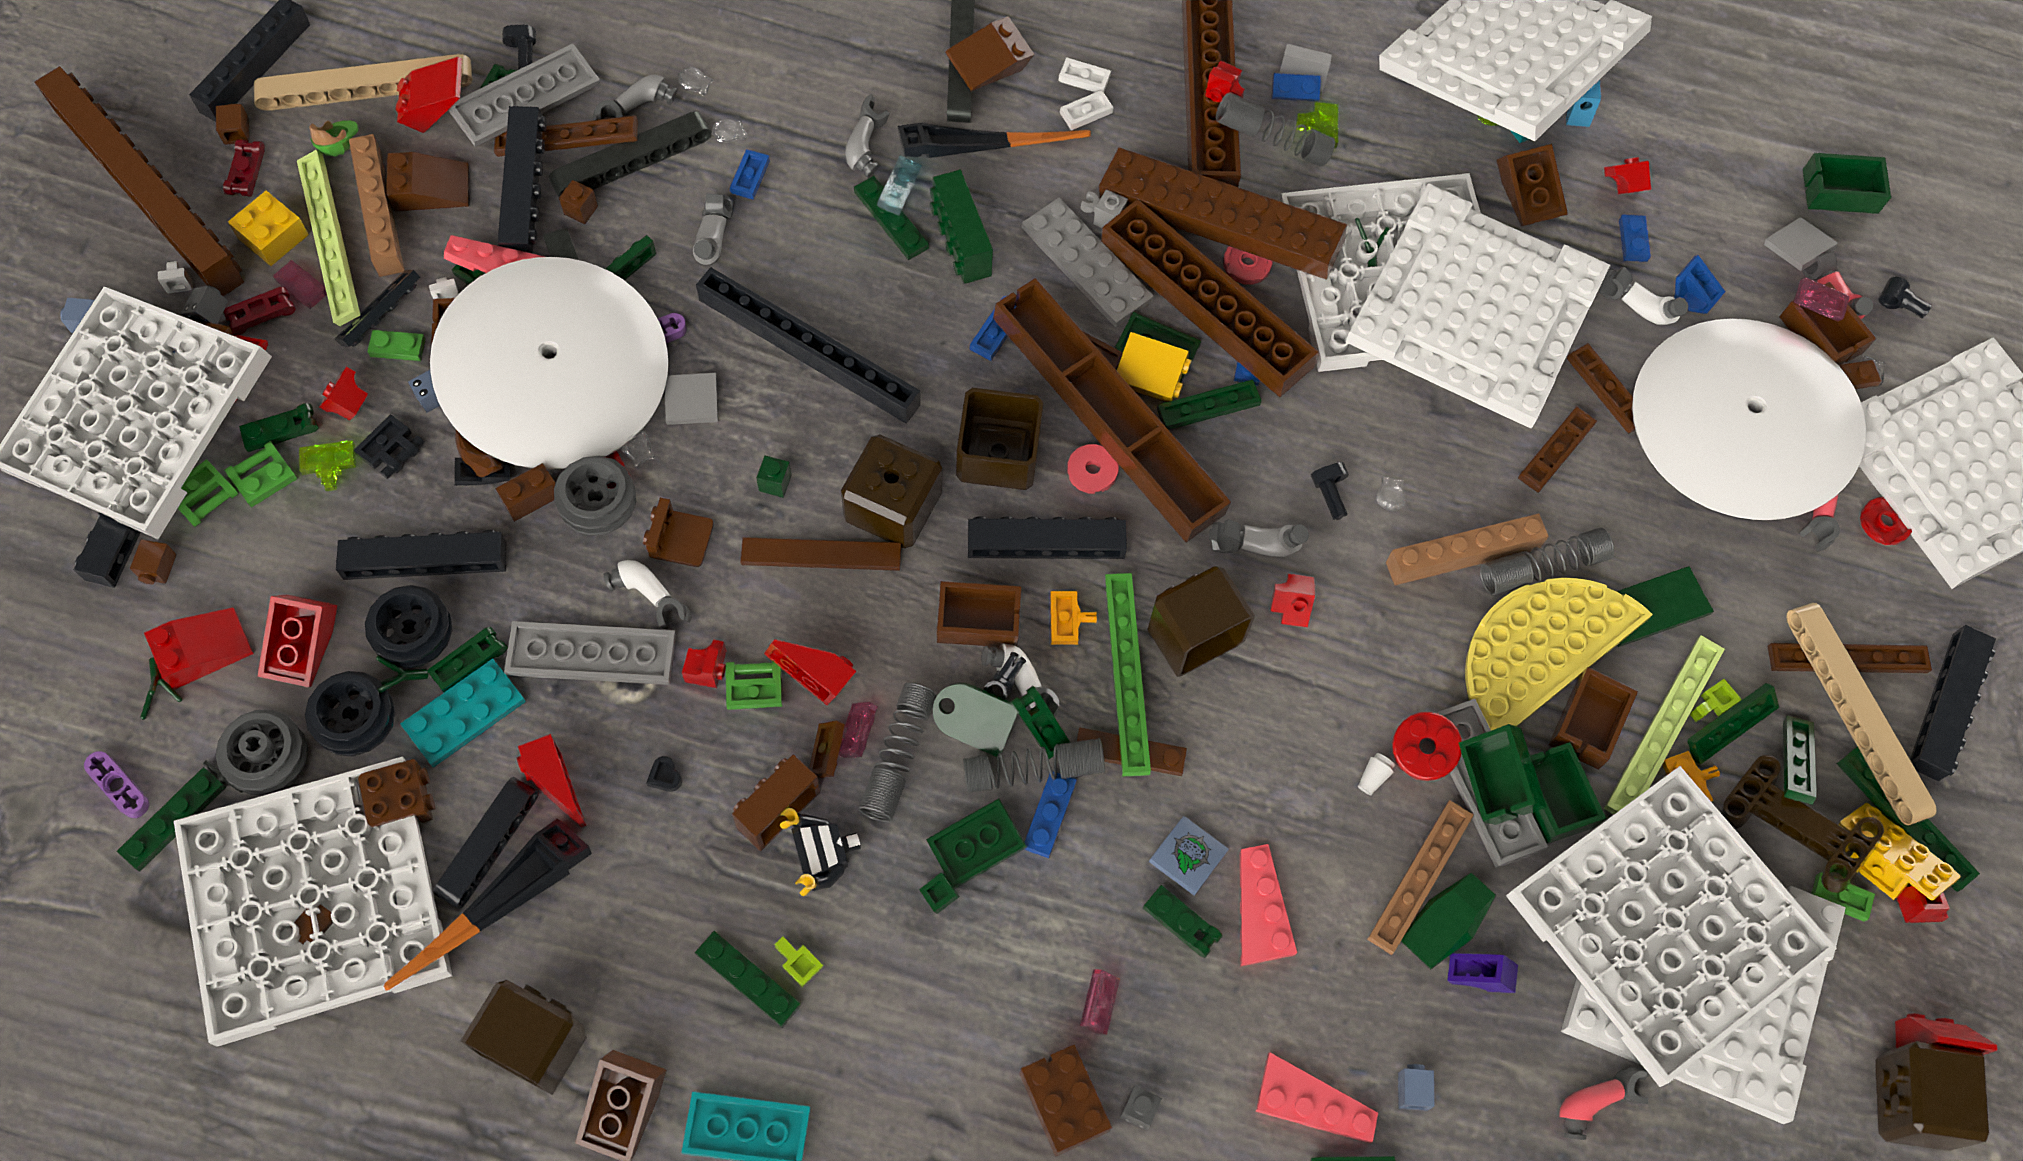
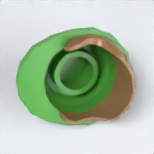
M351 120L339 121L333 124L330 121H326L320 128L311 124L309 127L311 143L324 155L337 157L350 149L349 139L358 132L359 127L356 122Z

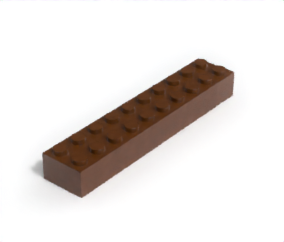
M1182 0L1188 171L1238 187L1241 178L1239 131L1217 122L1216 113L1220 103L1205 96L1209 75L1213 67H1217L1220 61L1236 67L1232 0Z
M1118 147L1099 184L1100 199L1105 190L1127 198V207L1138 199L1169 226L1326 280L1346 237L1347 224L1120 147Z
M1138 199L1103 226L1102 242L1121 262L1277 396H1283L1315 367L1319 351Z

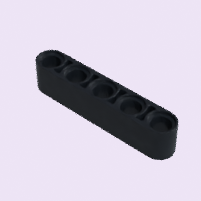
M515 777L510 778L436 884L434 895L458 909L464 907L538 798L539 791Z

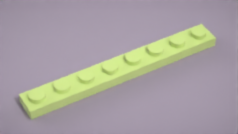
M316 149L298 159L297 164L333 323L342 326L359 317L360 311L323 153Z
M1702 635L1696 640L1604 809L1612 814H1616L1650 788L1723 654L1724 648Z

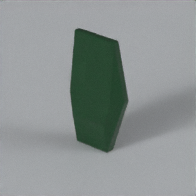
M1474 874L1466 875L1427 902L1406 931L1401 943L1430 970L1473 940L1496 898V894Z

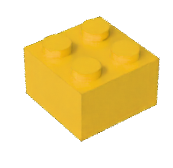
M264 191L228 221L236 237L270 266L275 264L309 235L301 219L268 191Z

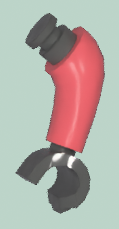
M1834 251L1816 257L1817 262L1802 270L1804 275L1810 280L1821 277L1817 281L1819 287L1830 282L1860 319L1872 311L1873 303L1871 299L1852 293L1840 272H1835L1837 271V259Z
M1838 495L1826 504L1814 509L1812 521L1799 532L1804 537L1812 531L1818 537L1819 543L1815 546L1817 552L1827 549L1834 543L1835 538L1839 536L1840 527L1833 518Z
M1638 1067L1622 1069L1616 1073L1613 1080L1572 1093L1564 1100L1559 1111V1117L1565 1118L1564 1127H1568V1133L1564 1132V1137L1586 1140V1135H1583V1129H1587V1121H1593V1116L1598 1111L1622 1099L1648 1104V1097L1636 1095L1634 1086L1637 1079L1645 1080L1650 1074L1646 1069Z

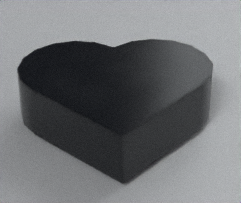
M661 756L654 761L646 784L649 787L673 792L680 788L682 779L680 773L675 770L672 759L667 756Z

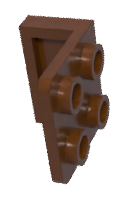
M660 497L658 505L654 506L651 512V528L645 531L643 545L646 546L649 557L700 567L703 564L713 530V520L707 517L674 511L671 500Z
M415 759L378 768L359 775L358 780L365 816L369 826L376 827L411 816H416L421 823L433 820L431 811L435 810V803L432 794H428L426 785L430 784L427 769L422 768Z

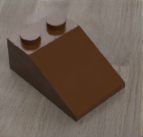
M1009 16L988 24L945 52L971 91L1022 71L1035 55Z
M1552 144L1509 154L1496 160L1502 185L1521 227L1568 215Z
M416 152L388 153L387 197L394 212L469 207V164Z
M615 1050L603 1056L597 1066L575 1144L620 1161H632L659 1098L667 1070Z

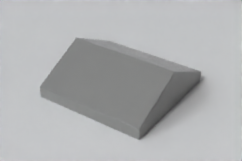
M1287 44L1279 74L1321 76L1320 94H1322L1332 54Z

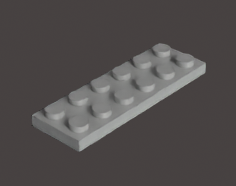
M572 43L460 98L448 111L474 147L507 131L509 106L539 107L542 114L600 85V79Z
M1060 197L1022 222L1021 228L1115 328L1129 319L1133 312L1137 313L1153 302L1154 296Z
M512 621L504 673L506 676L670 685L676 632L675 630Z
M1476 699L1436 712L1453 722L1461 735L1462 741L1491 731ZM1461 756L1458 765L1450 772V775L1468 812L1474 815L1472 820L1495 868L1547 849L1548 845L1532 813L1526 815L1518 814V818L1497 825L1483 822L1463 756Z

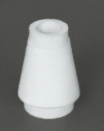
M1376 753L1374 757H1370L1358 788L1366 794L1372 795L1394 773L1393 768L1395 764L1384 755Z

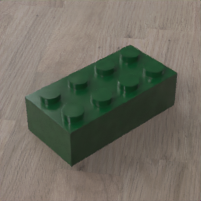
M961 169L934 176L933 187L930 188L932 198L930 208L933 216L938 217L937 225L940 235H945L947 240L945 242L947 253L949 256L953 255V267L956 275L961 276L964 284L991 277L993 248Z

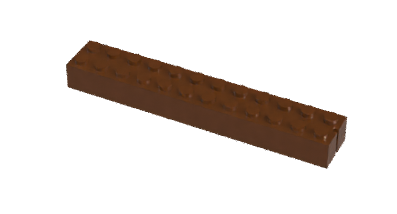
M59 66L34 81L59 118L207 286L216 288L220 291V295L224 297L245 283L239 274L242 272V269L232 259L234 256L225 245L222 246L219 243L220 240L210 228L207 230L205 223L196 212L192 213L189 211L191 210L190 206L182 196L178 197L175 195L177 192L168 181L161 180L163 176L154 165L146 164L149 160L140 149H133L135 144L126 133L124 135L119 133L122 130L112 118H106L108 114L99 103H92L94 98L85 87L79 88L81 84L72 72L67 74Z
M1036 278L1017 290V295L1013 292L996 303L993 316L995 322L1186 543L1226 514L1231 504L1227 496Z

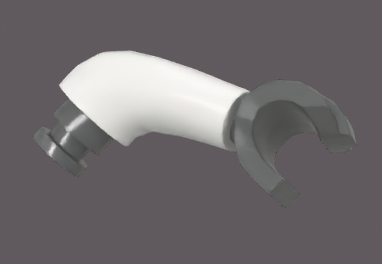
M1621 267L1618 272L1610 268L1598 290L1601 295L1610 300H1618L1624 294L1622 300L1643 318L1657 325L1674 323L1688 311V303L1684 298L1679 297L1675 299L1670 296H1657L1636 281L1631 285L1633 281L1632 275L1625 267Z
M624 560L618 562V568L613 569L612 574L609 572L603 574L605 583L610 591L615 590V586L619 588L626 586L627 589L634 588L658 607L656 617L661 628H670L668 614L673 610H678L679 618L690 623L692 617L689 608L672 598L654 574L640 562Z
M1003 643L999 648L994 647L991 649L990 646L983 648L981 655L982 665L988 666L991 664L992 667H996L997 671L1002 669L1011 652L1019 654L1015 663L1021 656L1025 658L1026 663L1014 679L1015 685L1022 696L1027 693V689L1034 686L1054 717H1056L1059 707L1058 696L1050 689L1042 688L1033 665L1019 647ZM1033 702L1027 706V711L1035 707V703Z

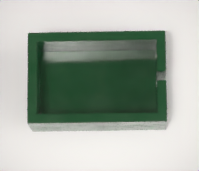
M1814 153L1802 169L1804 186L1808 187L1805 191L1807 209L1879 214L1892 198L1886 157Z
M1507 724L1459 742L1483 822L1497 825L1518 818V814L1526 815L1547 808L1521 728Z
M1571 743L1549 749L1545 753L1540 752L1530 756L1547 808L1532 812V815L1547 844L1596 828L1606 819Z

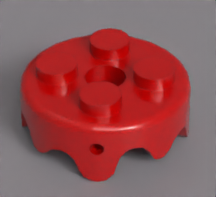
M1419 712L1403 720L1397 727L1392 738L1393 758L1396 765L1402 771L1416 780H1438L1448 775L1458 765L1462 756L1459 742L1462 741V738L1453 722L1445 716L1434 712ZM1429 738L1434 741L1435 750L1433 753L1425 754L1420 750L1419 744L1422 739Z

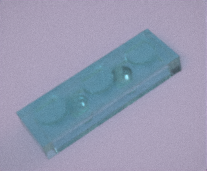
M900 155L877 206L899 216L922 165Z

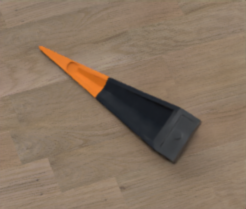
M926 123L898 126V135L904 156L914 158L920 157L923 154H926L927 158L1091 137L1090 130L1026 133L969 130Z
M558 818L532 836L497 878L455 921L408 964L385 982V990L388 991L570 875L569 870L592 854L590 847Z

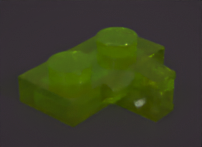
M1315 102L1313 112L1297 114L1296 126L1303 124L1307 131L1314 129L1334 138V148H1337L1338 104ZM1298 127L1296 130H1304V128Z
M353 440L299 447V470L302 475L316 473V477L321 478V484L324 485L325 491L337 490L336 476L342 475L343 469L356 468V454L353 451L355 444Z

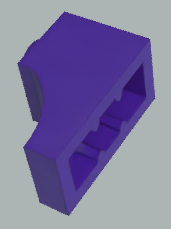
M1453 953L1450 956L1447 981L1451 984L1476 987L1488 992L1515 993L1518 964L1505 955Z

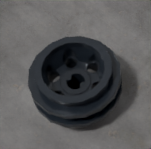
M414 585L395 587L382 594L369 608L365 620L366 639L377 656H381L398 667L406 669L424 666L436 659L448 646L453 631L451 615L440 597L425 587ZM413 609H421V612L413 613ZM431 619L430 626L427 627L426 622ZM388 629H393V635L387 637Z
M346 671L332 675L320 683L308 699L305 711L307 729L324 749L335 755L357 756L370 752L384 742L393 728L396 714L393 698L387 690L379 694L377 689L383 685L378 679L365 672ZM359 694L356 699H350V696ZM373 701V709H367V704ZM340 702L339 706L333 709ZM358 715L357 719L351 721L354 716ZM335 720L337 722L336 726L330 729L328 723Z

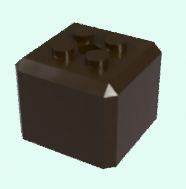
M973 387L965 392L956 452V476L961 482L1027 490L1033 486L1043 411V401L1038 395ZM995 448H1001L1006 453L1002 457H996L991 452Z
M881 434L872 436L841 489L843 515L846 523L888 542L901 543V547L904 549L914 546L942 494V466L940 461ZM888 474H895L899 477V480L891 484L887 483L884 478Z
M1213 566L1200 574L1192 575L1186 581L1177 586H1171L1163 593L1157 595L1147 630L1175 675L1180 677L1240 646L1247 638L1255 615L1226 570Z
M503 980L494 985L460 1042L483 1058L553 1095L587 1037L584 1027L571 1015L572 1012L566 1009L567 1007L552 998L547 1002V998L542 996L541 992L529 985H525L522 988L509 980Z
M1913 1042L1882 1053L1875 1060L1878 1133L1886 1142L1951 1151L1987 1141L1989 1122L1985 1061L1980 1050Z

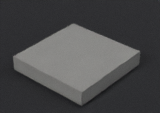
M1800 217L1766 238L1764 245L1802 271L1817 262L1816 257L1834 251L1837 248L1838 242Z
M716 373L667 376L665 385L667 425L718 422Z

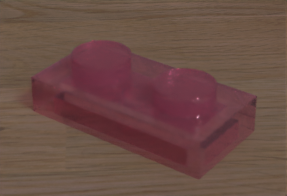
M290 260L273 275L278 284L286 287L289 293L309 309L327 295L325 286L293 260Z
M1805 277L1800 280L1794 303L1839 321L1844 318L1850 296Z
M871 702L852 703L838 755L843 758L862 757L878 706Z
M1093 969L1080 1026L1098 1035H1107L1119 986V978L1104 970Z

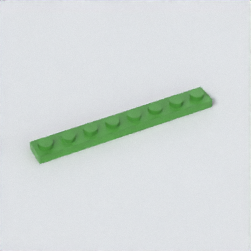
M1132 573L1105 574L1122 776L1150 775L1151 767Z

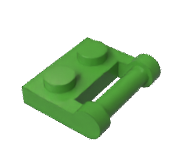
M271 441L264 445L265 448L236 466H229L224 469L251 508L297 480V477ZM272 456L274 459L272 462L241 480L239 477L241 474Z
M206 459L191 471L182 485L181 489L186 491L187 494L177 509L196 527L201 523L200 520L228 498L231 497L233 499L238 495V492ZM218 486H221L222 490L195 511L192 512L189 509Z
M773 661L770 663L753 664L726 662L727 710L782 707V668ZM772 673L773 678L735 680V675Z

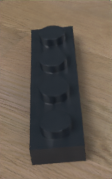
M404 270L335 340L343 347H354L359 344L364 338L362 334L369 328H375L382 321L380 317L386 311L390 312L399 304L398 299L403 294L407 295L412 292L417 286L415 282L421 277L414 270Z

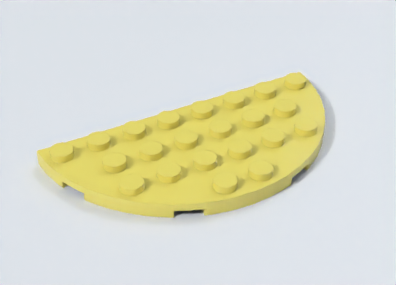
M1554 578L1546 579L1545 582L1522 586L1503 597L1488 611L1472 637L1465 665V683L1469 701L1476 699L1490 730L1507 724L1518 727L1579 677L1587 667L1590 668L1650 619L1653 614L1627 594L1623 596L1607 588V585L1591 580Z

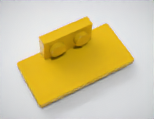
M1868 803L1863 804L1838 824L1851 832L1858 821L1865 817L1876 818L1882 823L1884 833L1881 840L1859 873L1893 900L1902 893L1909 883L1930 900H1934L1961 877L1949 864L1936 857L1926 846L1918 843L1903 828L1895 825L1877 808L1872 807ZM1861 831L1867 837H1874L1869 831ZM1853 853L1851 858H1859V856Z

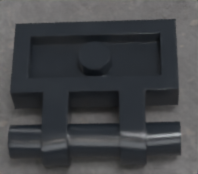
M390 414L353 451L374 469L382 462L386 464L380 473L383 477L389 479L394 473L397 474L403 469L402 465L411 456L415 457L419 453L418 449L425 442L418 435L411 442L407 440L412 434L410 428ZM398 446L403 448L395 458L390 456Z

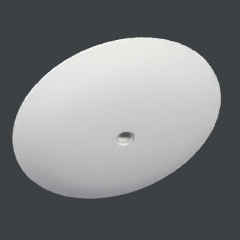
M537 257L515 261L495 268L477 278L456 296L443 314L435 331L431 347L430 369L433 388L444 414L456 430L475 447L499 460L517 466L534 468L543 463L546 469H564L569 464L584 457H606L631 441L646 426L655 413L665 390L668 375V352L665 336L655 313L646 300L623 279L610 271L584 261L560 257ZM547 354L556 355L551 359H547L544 357Z
M1747 319L1712 320L1687 327L1666 339L1652 352L1640 370L1635 383L1632 402L1633 421L1637 436L1648 459L1657 471L1678 491L1693 501L1717 512L1753 520H1775L1799 516L1813 511L1837 496L1852 479L1860 465L1866 442V423L1863 408L1854 386L1839 365L1827 353L1804 337L1782 327Z

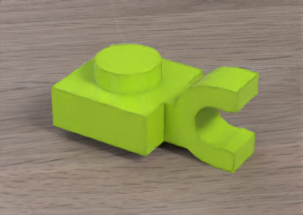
M1723 679L1701 695L1705 702L1692 711L1690 716L1695 722L1701 720L1711 711H1714L1719 717L1742 699L1728 682Z
M781 937L774 944L776 950L787 959L782 967L802 988L823 968L819 960L804 945L796 951L784 937Z

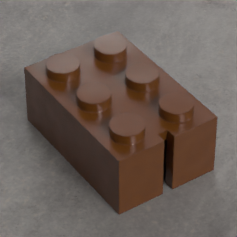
M1830 282L1791 301L1779 316L1790 331L1818 346L1838 365L1862 355L1876 340V337Z
M941 581L937 643L1000 647L1004 643L1017 647L1021 586Z
M1587 667L1577 678L1548 745L1555 748L1571 743L1575 753L1578 754L1579 761L1599 770L1611 757L1638 691Z
M794 754L788 760L786 758L782 759L774 768L775 772L768 779L763 778L754 787L755 792L747 799L742 798L733 808L732 816L737 830L760 852L783 830L780 827V823L788 821V818L781 814L787 808H792L797 813H801L820 794L817 776Z
M1075 1044L1051 1054L1048 1063L1045 1058H1042L1022 1067L1019 1073L1055 1157L1109 1133L1112 1129Z

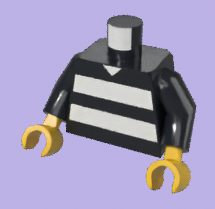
M787 808L781 815L786 816L788 821L780 823V827L783 829H787L791 825L795 827L791 828L803 872V875L799 877L795 884L802 883L805 885V888L800 891V895L805 896L811 890L816 891L832 887L848 867L845 853L861 849L857 833L841 837L837 824L816 816L800 814L792 808Z

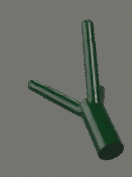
M1355 218V223L1362 240H1367L1368 238L1360 219ZM1385 227L1384 232H1382L1377 240L1378 249L1384 240V235H1387L1389 227ZM1368 241L1364 242L1367 253L1374 252V247H1371ZM1377 253L1367 262V267H1377Z
M381 656L376 657L377 661L398 673L397 676L380 681L383 686L377 689L379 694L402 681L428 679L427 669L404 670Z
M154 657L149 659L151 684L140 716L142 720H145L157 685L161 684L177 702H182L183 700L162 679Z

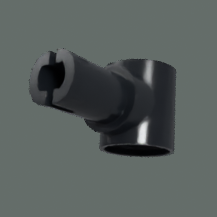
M1901 277L1889 278L1879 297V303L1883 307L1892 310L1905 308L1920 318H1924L1932 307L1931 304L1913 295L1914 292L1909 290V282Z
M1011 652L1002 669L995 673L983 690L996 695L992 690V685L997 684L1003 689V695L998 697L1006 699L1011 694L1012 687L1015 684L1014 679L1026 663V659L1021 656L1015 663L1019 654Z

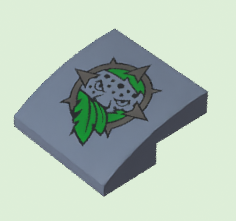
M1183 816L1149 862L1195 896L1229 849Z

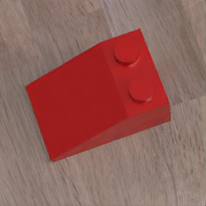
M455 57L412 70L405 78H401L397 86L399 100L395 108L398 112L397 123L425 133L460 99L462 58Z
M287 594L271 596L257 677L312 687L333 633L337 605Z
M233 607L172 620L144 632L162 679L174 690L254 654Z
M776 639L773 640L764 655L825 705H828L856 673V670L852 668V662L844 656L839 657L834 653Z
M549 734L518 746L521 756L516 757L527 781L532 780L543 794L581 828L587 826L562 753L552 735Z
M1910 1013L1906 1015L1907 1017L1895 1021L1896 1048L1913 1042H1924L1980 1050L1983 1055L1997 1051V1044L1966 1025L1954 1024L1953 1019L1936 1018L1935 1020L1925 1019L1923 1014Z

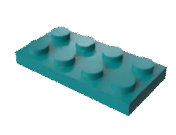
M491 659L401 722L400 725L434 768L526 701L495 660Z
M692 1092L681 1153L684 1155L732 1161H803L811 1107Z

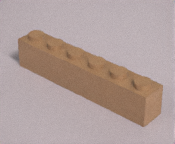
M374 134L349 139L371 261L379 277L401 273L404 271L393 209L387 197V179L381 150Z
M1535 514L1394 549L1389 555L1386 565L1394 585H1399L1483 564L1518 552H1530L1535 547L1541 548L1549 536L1540 514Z

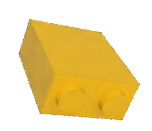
M1130 332L1117 372L1135 392L1169 402L1173 401L1174 397L1179 398L1183 387L1180 379L1182 374L1187 375L1192 360L1188 359L1187 350Z

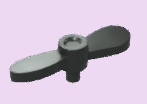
M207 760L203 762L204 766L217 774L216 779L223 784L228 783L235 790L244 793L230 784L217 767Z

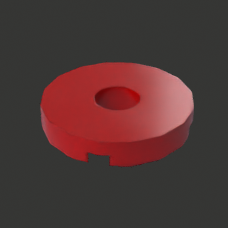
M1884 497L1870 500L1863 507L1860 515L1861 525L1866 534L1874 541L1884 545H1896L1904 542L1912 533V529H1908L1886 499H1883ZM1881 516H1889L1893 521V526L1885 525L1881 520Z

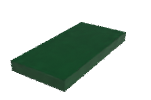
M1690 566L1616 591L1623 596L1627 594L1653 614L1650 619L1617 646L1621 647L1709 616L1714 612Z

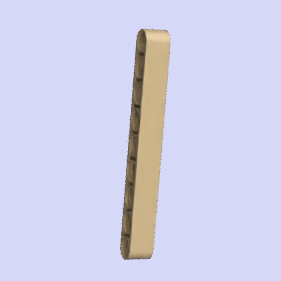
M455 54L262 77L254 81V103L257 108L270 111L399 95L397 86L400 79L405 78L412 70L455 57L462 58L461 87H466L472 83L471 60L466 55Z
M1810 603L1789 610L1786 618L1790 629L1900 821L1905 825H1911L1933 817L1936 814V805L1821 606L1817 603Z

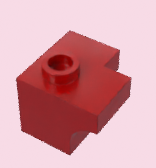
M1220 61L1218 66L1213 67L1210 72L1205 96L1219 103L1229 92L1243 98L1245 89L1239 84L1242 70Z
M1639 157L1624 159V164L1604 167L1605 177L1615 180L1618 194L1651 190L1649 161L1639 162Z
M346 366L334 383L330 381L322 393L325 397L319 408L326 412L339 414L350 421L357 414L368 395L367 392L361 390L356 385L354 380L356 372Z
M1288 574L1285 583L1275 584L1270 611L1282 613L1281 624L1308 628L1315 599L1314 577Z
M713 639L707 648L701 650L688 648L682 670V676L686 683L717 688L718 681L724 679L726 664H723L726 655L724 641Z
M1909 883L1897 897L1905 923L1943 922L1949 918L1947 911L1950 908L1944 892L1936 899L1930 900Z

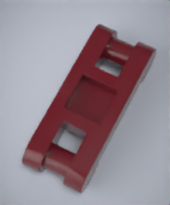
M236 140L235 153L228 178L223 183L225 195H235V193H240L246 197L253 195L265 152V146L262 141L247 143L246 140ZM247 152L252 153L251 157L246 156Z
M277 287L224 309L223 314L225 319L230 321L229 326L233 335H241L248 328L281 315L289 316L296 311L293 302L289 300L290 294L287 288Z

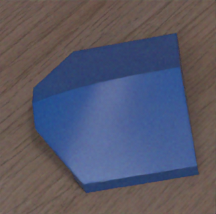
M1695 255L1676 277L1674 298H1684L1688 303V311L1707 314L1725 293L1723 287L1699 255Z

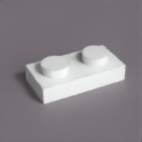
M1066 57L1059 75V82L1092 92L1100 90L1104 92L1110 79L1111 71Z
M1102 90L1060 107V114L1070 130L1113 113V106Z

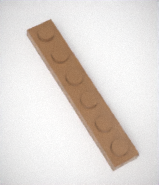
M1450 800L1447 802L1367 940L1391 955L1395 952L1474 816L1472 813Z

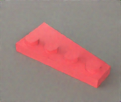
M453 235L450 236L444 250V259L469 270L475 271L478 269L485 273L515 261L545 257Z
M1265 844L1241 849V966L1295 956L1297 950L1269 845Z
M1270 1052L1268 1053L1256 1112L1366 1143L1373 1142L1378 1112Z

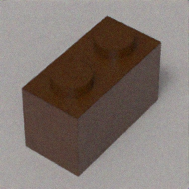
M542 463L495 489L515 522L554 501V487L556 484Z

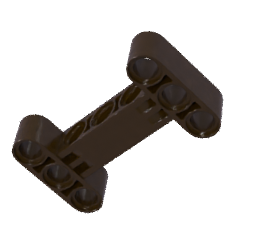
M1771 755L1760 756L1725 799L1721 814L1734 829L1742 827L1750 816L1754 814L1828 861L1821 877L1823 887L1833 893L1844 891L1877 848L1884 833L1882 823L1876 818L1865 817L1859 820L1852 831L1849 832L1804 803L1784 797V791L1774 786L1781 770L1779 761ZM1767 769L1772 774L1766 775L1763 774L1760 770ZM1745 789H1752V790H1754L1757 794H1755V795H1750V794L1746 793L1744 790H1745ZM1729 809H1737L1741 814H1731ZM1861 831H1869L1874 837H1867ZM1852 851L1859 856V858H1851L1847 855L1846 852ZM1837 872L1841 874L1844 879H1836L1832 877L1830 873Z

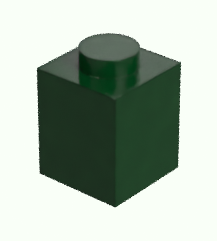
M764 455L756 477L759 492L784 498L792 476L790 462Z

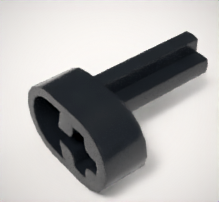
M529 25L505 26L502 29V42L509 47H518V70L532 64L533 46L536 44L535 28Z
M1344 462L1319 468L1311 474L1315 487L1321 489L1333 520H1340L1348 515L1335 483L1349 476Z

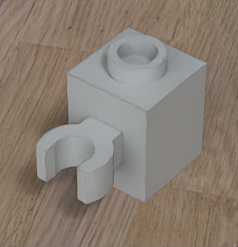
M1105 190L1101 199H1098L1095 193L1087 192L1086 200L1092 203L1082 201L1081 210L1087 213L1095 212L1093 224L1103 228V226L1127 208L1128 199L1109 190Z

